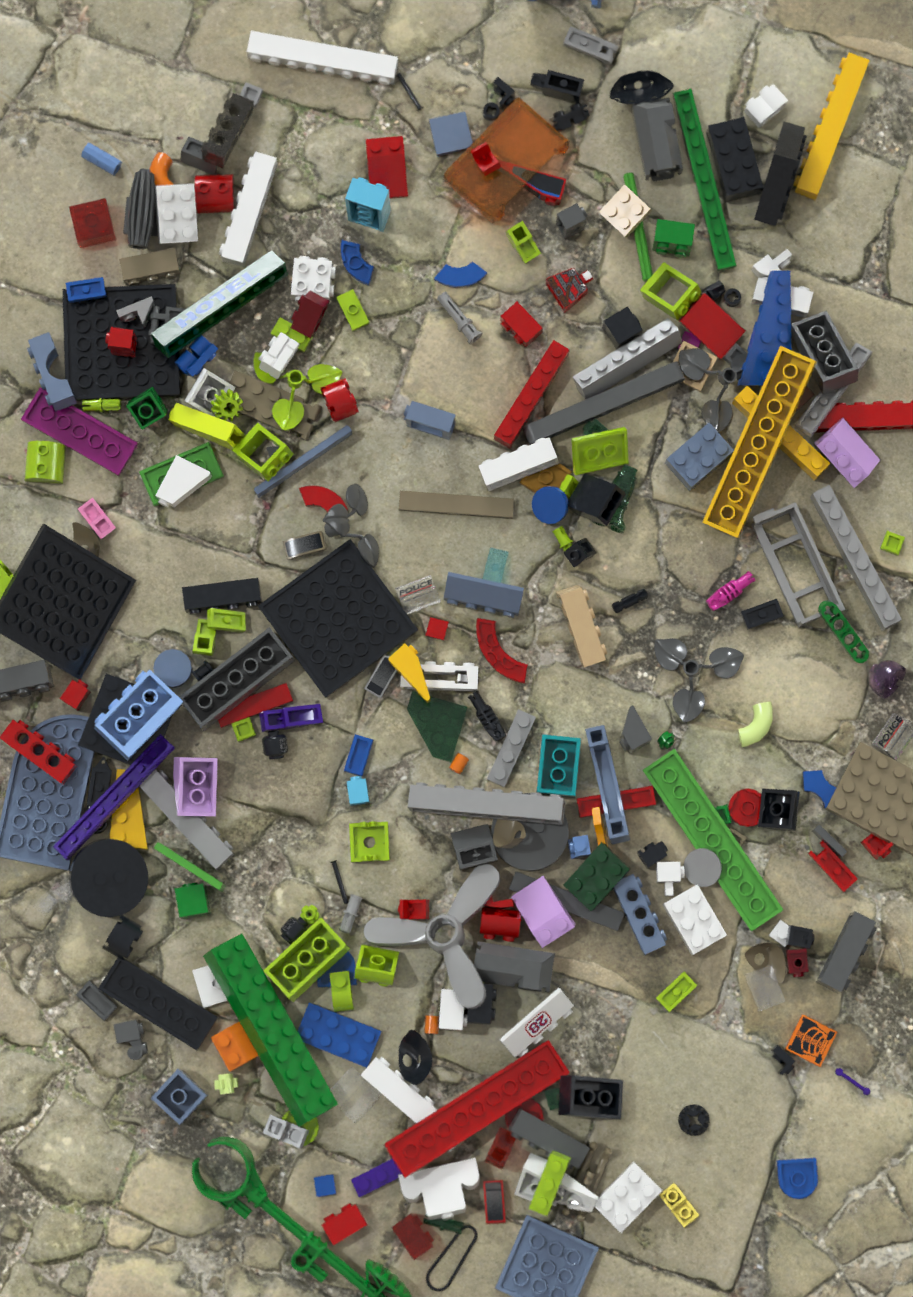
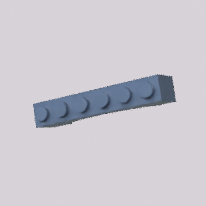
M601 725L585 729L611 844L630 841L631 838L605 726Z

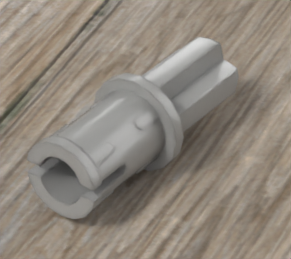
M353 894L350 895L347 908L343 911L345 914L339 928L341 932L348 934L351 932L355 917H358L357 912L362 900L361 897Z

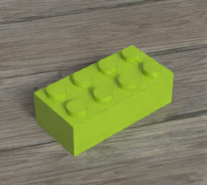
M320 917L263 971L294 1002L341 959L350 948Z

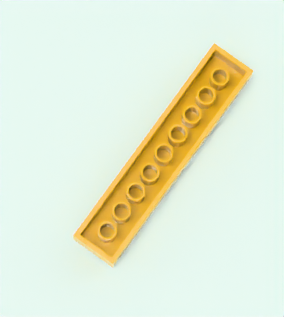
M779 347L702 523L736 538L740 537L817 363L815 360L785 347Z

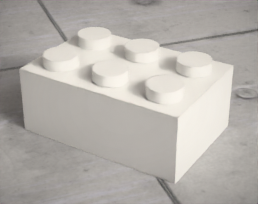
M194 184L155 186L158 243L198 241Z
M698 884L663 904L665 911L691 955L727 936Z
M632 1162L597 1198L594 1207L622 1233L662 1190L635 1162Z

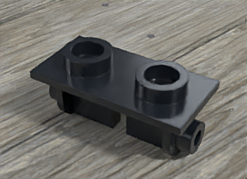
M578 102L571 105L568 111L560 110L554 113V117L549 120L555 121L556 124L553 125L555 131L561 132L571 127L570 119H573L574 124L587 120L590 114L587 109H583L587 104H580Z

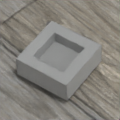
M245 83L238 100L256 108L263 89Z

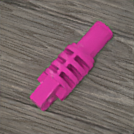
M746 572L736 581L731 580L718 589L706 601L710 609L714 611L742 594V590L755 582V578L751 577L753 576L751 572Z

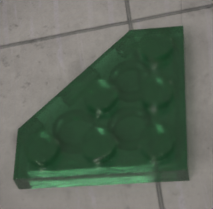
M412 691L407 711L432 757L451 763L468 707L430 696V702L427 703L418 692Z

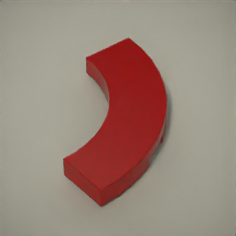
M477 618V640L487 662L504 677L525 684L528 664L514 660L503 651L496 636V621Z

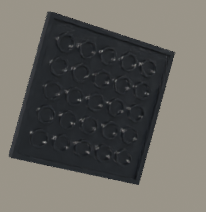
M176 284L105 287L107 297L72 303L68 301L67 289H62L65 379L68 380L76 401L99 398H134L152 386L159 397L180 396L179 367L174 363L179 358V351L167 358L155 345L150 344V337L148 336L151 329L150 317L144 328L139 315L135 316L136 318L130 322H121L116 311L152 296L154 306H159L160 313L165 314L166 307L177 308ZM159 321V327L164 325V321ZM111 327L134 330L138 339L135 358L112 355L108 344L105 343L107 332L110 333Z
M42 524L0 598V634L76 679L81 680L136 580L46 524Z
M351 539L258 605V608L325 698L418 631L417 627L373 568L361 556Z

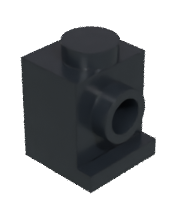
M663 841L657 844L652 842L644 847L645 852H642L641 849L637 851V855L646 869L665 858L668 849Z

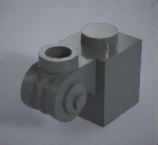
M139 1020L113 1024L117 1044L129 1042L132 1045L127 1051L130 1059L139 1060L144 1054H148L146 1042L142 1043L141 1035H144V1027L142 1023H139Z

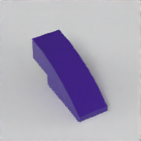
M320 704L285 707L259 713L262 732L323 723Z

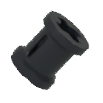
M206 660L203 661L204 664L198 669L191 671L198 681L214 670Z

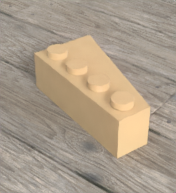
M579 585L557 591V597L561 598L563 603L561 604L563 614L569 621L567 622L569 631L575 639L573 642L581 665L587 667L605 661L607 651L604 643H600L599 637L601 632L598 625H594L593 619L595 614L592 607H588L587 601L589 596L586 589L583 590Z

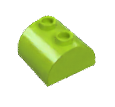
M51 441L28 442L24 481L63 484L66 446Z
M361 944L354 979H359L362 983L375 982L383 987L393 986L399 952Z

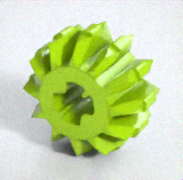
M228 389L227 392L221 390L220 396L214 394L216 400L211 401L213 405L211 411L215 413L216 418L233 421V416L239 417L238 411L243 410V407L240 406L243 400L239 398L237 392L233 393L231 389Z

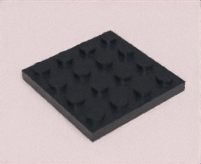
M106 673L78 746L131 765L160 734L165 737L172 716L127 761L94 729L96 725L94 722L102 712L106 714L109 711L108 706L116 698L120 700L123 697L121 694L129 685L133 687L135 684ZM146 695V701L153 702V697ZM132 709V711H133V712H132V715H133V716H135V715L140 716V715H139V712H140V711H139L138 709H137V710ZM118 723V725H119L118 729H120V730H122V729L126 730V728H125V727H126V724H125V723H123V724Z

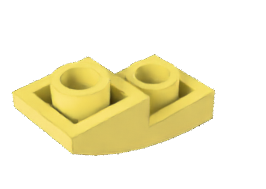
M675 1183L659 1194L684 1228L700 1216Z

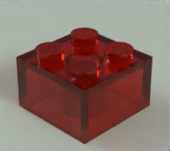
M106 198L69 207L77 243L80 248L117 240Z

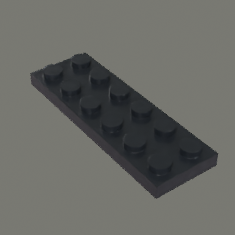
M124 958L122 960L116 959L98 988L196 1051H198L218 1019L211 1012Z

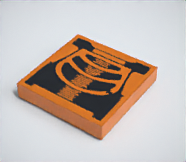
M802 1014L785 1050L821 1067L837 1031Z

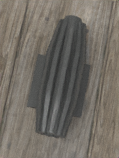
M140 169L135 173L130 195L126 199L123 234H128V246L138 250L148 248L151 236L158 237L155 178L149 169Z

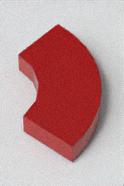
M304 486L299 488L306 507L318 506L328 512L334 505L342 504L348 511L344 501L330 489L321 486Z

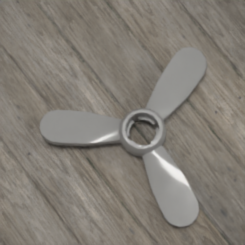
M481 864L468 876L447 914L435 916L428 924L400 918H373L364 927V937L370 944L377 946H406L428 943L432 950L444 955L449 980L458 1001L465 1008L476 1009L484 1002L486 989L476 967L461 948L465 941L463 926L484 907L499 886L500 874L494 866ZM450 925L456 929L455 935L447 943L441 944L434 940L436 932L442 926Z

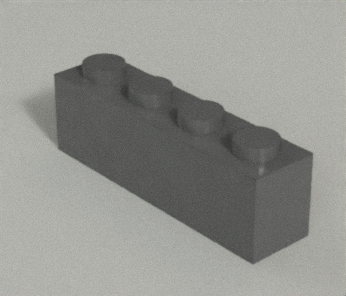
M520 1108L508 1127L512 1131L511 1136L520 1141L522 1138L528 1140V1145L536 1150L539 1148L546 1150L545 1155L548 1157L553 1150L570 1157L571 1160L568 1165L570 1169L573 1166L579 1169L590 1149L588 1146Z

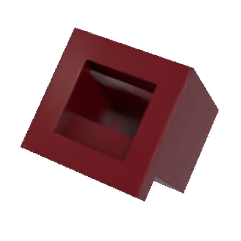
M807 948L785 951L787 973L793 974V978L804 977V973L809 972ZM796 959L801 961L800 967L795 966Z

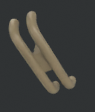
M593 1141L588 1146L590 1149L578 1170L575 1180L594 1194L608 1159L612 1154V1150L606 1148L603 1151L595 1173H591L587 1169L597 1148V1143ZM564 1205L562 1213L568 1216L571 1209ZM579 1210L577 1215L579 1222L584 1221L587 1211Z

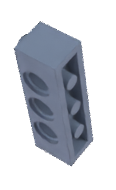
M632 874L623 878L613 890L643 955H646L665 946L667 937L663 929L659 930L657 926L659 920L656 913H651L648 907L651 903L647 894H642L640 888L643 885L639 877H635ZM629 891L637 893L636 901L628 900L627 893ZM641 908L645 911L646 916L644 919H638L635 916L636 909ZM650 926L653 928L654 934L652 937L644 935V927Z

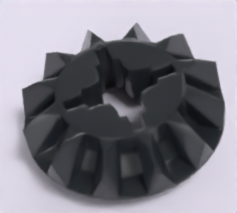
M688 1105L679 1114V1126L687 1135H701L709 1126V1114L700 1105ZM699 1113L697 1120L699 1121L701 1126L693 1124L690 1127H688L690 1125L691 1120L687 1115L694 1117Z

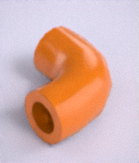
M162 152L156 154L149 170L154 174L155 186L173 185L167 174L173 161L167 154Z

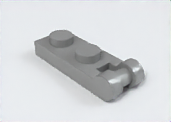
M571 26L563 42V46L601 60L608 65L612 64L613 54L618 50L617 45ZM602 48L607 49L606 54L601 52Z

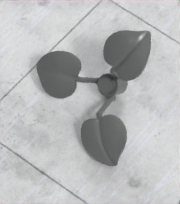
M698 348L681 350L679 352V365L686 377L692 380H700L704 373L717 374L719 382L723 385L717 401H707L701 411L704 422L706 424L710 423L719 433L727 427L732 417L730 403L727 401L720 402V399L729 384L736 379L737 381L741 379L743 363L746 362L748 354L735 356L730 362L731 368H726L723 371H709L706 369L710 366V358L704 350Z
M355 483L350 485L346 491V501L349 507L352 508V511L348 513L342 504L334 505L323 519V522L326 523L324 529L328 537L340 535L341 538H359V552L364 560L374 568L379 557V546L376 539L371 534H366L363 537V535L348 533L350 529L348 517L355 514V512L362 516L368 508V501L364 490Z
M673 638L655 640L654 649L659 664L669 671L676 670L679 664L683 665L684 672L689 677L690 690L681 689L673 697V708L685 723L698 717L705 706L703 693L693 691V677L699 675L700 669L714 668V673L718 677L728 679L738 672L744 658V654L736 649L721 647L715 649L710 654L709 660L712 665H698L694 660L683 662L682 660L687 656V648L682 641Z

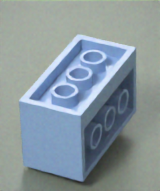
M150 669L147 672L143 670L137 676L136 684L133 687L129 685L122 692L121 695L123 697L120 700L116 698L108 706L109 711L106 714L102 712L94 722L96 724L94 729L127 761L183 703ZM146 695H151L153 697V702H147ZM132 709H134V710H137V709H138V710L140 711V712H139V715H140V716H137V715L133 716V715H132V712H133ZM118 723H121V724L125 723V724H126V727H125L126 730H124V729H122V730L118 729V727H119Z

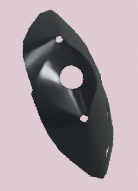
M637 71L621 76L613 85L609 97L623 104L651 102L667 95L674 85L671 80L658 72ZM640 81L642 87L636 89L634 86L635 82Z

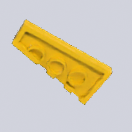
M117 769L116 780H117L126 770H124V769ZM138 787L112 814L110 839L126 842L135 849L148 850L140 789Z

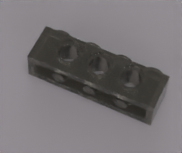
M235 93L232 94L230 99L226 100L223 113H219L215 128H211L208 141H204L201 147L203 161L224 168L253 113L254 101Z

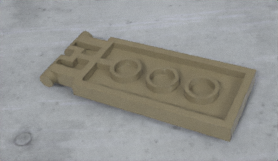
M234 371L229 384L236 387L233 393L237 392L239 398L243 400V403L240 405L243 407V410L238 411L239 414L287 434H290L291 431L301 435L300 438L302 440H308L313 425L307 422L308 420L316 422L322 408L321 405L315 404L311 406L304 403V398L294 395L293 402L297 401L303 404L304 416L295 428L284 431L274 420L272 408L280 399L290 400L291 393L239 371Z

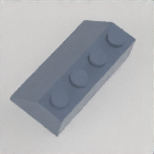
M448 572L444 600L449 605L458 606L459 603L466 605L465 608L477 610L478 607L484 609L486 613L495 614V612H501L505 617L514 618V615L519 616L524 588Z

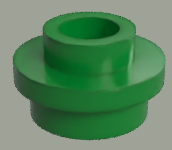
M668 731L664 732L657 740L661 749L670 748L675 742V735Z

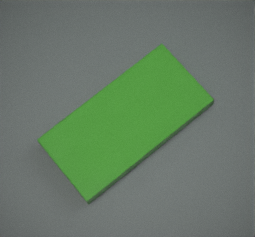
M209 442L177 455L211 472V479L202 486L224 477ZM176 456L139 471L154 507L160 505L155 495Z
M157 842L155 845V850L219 891L223 892L225 889V884L163 844Z

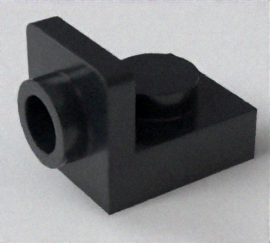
M497 77L493 81V88L499 97H504L500 101V108L503 110L514 102L515 91Z
M587 538L575 542L564 551V555L573 567H577L584 560L593 557L597 553Z
M789 925L786 945L810 949L815 939L813 929Z
M776 1045L771 1050L774 1053L772 1057L780 1064L785 1063L778 1073L781 1076L784 1073L788 1075L795 1067L792 1065L795 1060L781 1047Z

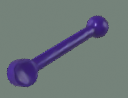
M841 1068L835 1070L837 1076L844 1077L862 1090L864 1095L870 1094L869 1088H864L847 1076Z

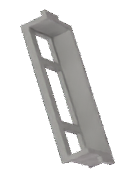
M796 502L776 511L774 508H771L753 516L754 521L751 526L798 628L822 617L817 613L804 618L796 599L822 587L828 600L833 602L841 612L844 611V605ZM789 514L798 534L771 545L762 525ZM801 540L820 582L793 593L774 550ZM830 608L826 609L825 612L833 616V614L830 611Z

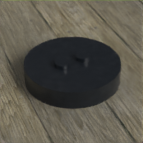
M100 839L87 844L77 853L70 867L69 885L73 897L85 910L102 917H116L126 914L140 903L148 886V869L141 854L130 844L116 839Z

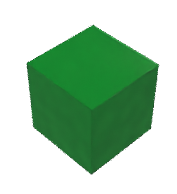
M153 386L128 401L126 406L141 430L166 416L168 412Z
M189 883L182 885L181 888H175L179 918L185 919L211 914L205 884Z

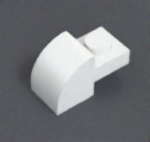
M786 249L773 260L769 255H766L753 265L751 271L758 278L768 277L770 271H781V269L789 265L792 254Z

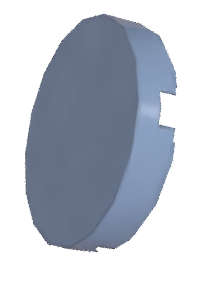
M170 649L158 655L153 669L154 674L165 685L175 688L182 686L190 678L192 665L185 653L180 650Z

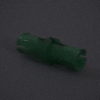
M424 1218L423 1224L438 1227L441 1231L448 1230L458 1233L459 1235L462 1233L460 1228L464 1226V1222L452 1219L442 1220V1218L429 1220Z

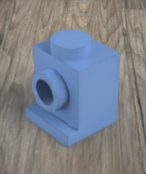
M588 835L568 839L571 859L590 856Z

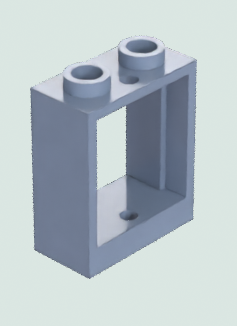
M412 401L410 406L407 405L405 408L404 420H406L407 427L450 440L456 423L455 414Z

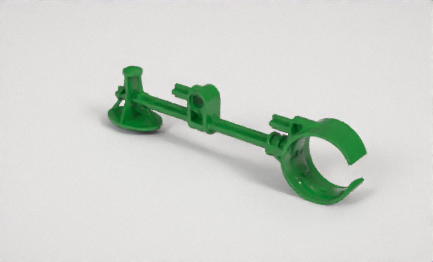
M218 1137L212 1139L207 1144L208 1147L218 1144L230 1146L238 1151L244 1159L247 1171L246 1178L243 1184L236 1190L220 1191L209 1186L200 1174V1158L197 1157L193 1161L192 1178L197 1189L205 1197L217 1201L226 1210L232 1208L242 1218L246 1219L253 1210L238 1199L239 1195L241 1197L245 1196L248 1199V1203L252 1202L255 1204L254 1208H262L301 1241V1245L291 1258V1265L295 1270L301 1271L303 1274L307 1271L322 1283L328 1276V1273L314 1262L316 1258H322L362 1292L361 1297L365 1295L367 1297H386L382 1291L399 1297H412L411 1292L406 1288L403 1281L399 1280L398 1276L392 1274L391 1270L384 1268L382 1264L371 1259L366 1261V1279L334 1254L328 1248V1242L324 1243L320 1240L322 1237H316L314 1231L309 1232L274 1204L268 1198V1193L257 1173L251 1150L242 1141L232 1137ZM300 1255L304 1256L307 1262L300 1263L297 1257ZM369 1271L372 1277L374 1278L378 1288H375L371 1283H369Z

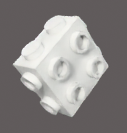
M307 256L294 258L291 298L298 302L302 295H306L311 290L330 300V297L334 295V285H331V279H335L336 267H333L332 261H329L327 258L314 260Z

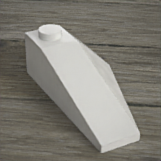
M530 1153L523 1167L514 1193L515 1195L532 1201L548 1161L547 1159ZM565 1173L552 1206L563 1204L567 1205L569 1209L592 1212L597 1196Z

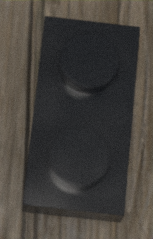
M777 599L740 612L747 630L784 617Z

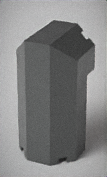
M670 98L632 104L631 109L645 180H649V177H652V181H660L673 178L676 172H678V175L682 174L683 165L676 128L672 129V125L675 124V117Z
M478 941L477 946H480L481 949H476L474 966L483 983L514 987L515 984H518L520 989L539 992L542 991V988H545V992L549 993L555 953Z

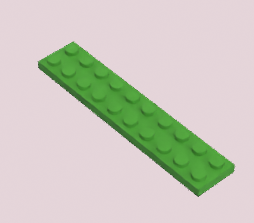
M673 749L643 769V772L695 849H709L719 857L722 872L717 881L749 929L753 931L783 911V908L677 751Z

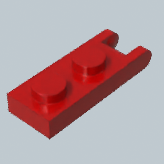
M822 840L819 844L824 850L817 856L812 851L808 854L838 888L844 892L858 878Z

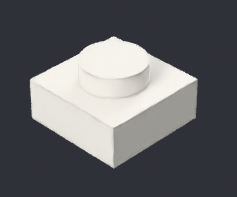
M779 920L768 936L785 947L789 926Z

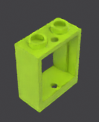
M665 262L661 264L640 289L645 300L677 321L687 313L688 308L699 299L702 293L696 282ZM671 277L689 287L674 306L656 296Z
M259 423L232 449L239 460L267 482L294 455L284 442ZM268 438L279 448L260 467L249 457Z

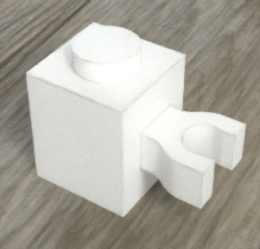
M657 862L656 883H665V896H673V883L681 882V878H684V866H681V862Z

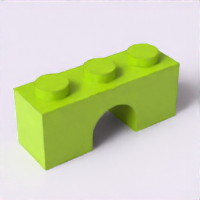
M554 1150L550 1153L529 1209L548 1216L560 1183L570 1163V1157Z

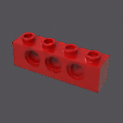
M13 719L1 734L0 739L64 785L77 768L74 764L75 759L68 754L61 755L58 752L60 748L51 742L49 745L42 741L45 737L36 731L31 733L27 730L29 726L21 720L16 722ZM24 734L28 735V742L20 744V737ZM43 746V754L35 755L36 747ZM54 757H58L60 760L56 767L50 765V761Z

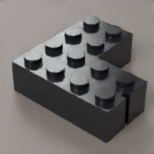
M783 122L754 220L776 226L778 220H782L807 135H804L805 127Z

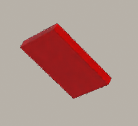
M703 293L679 320L718 359H722L745 332L706 293Z

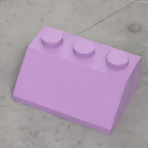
M841 418L814 442L853 488L862 482L880 461L844 418Z

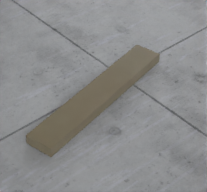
M400 490L399 510L513 519L514 499Z

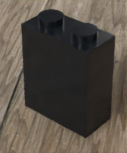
M585 473L569 498V504L567 505L576 515L607 526L626 493L616 484Z

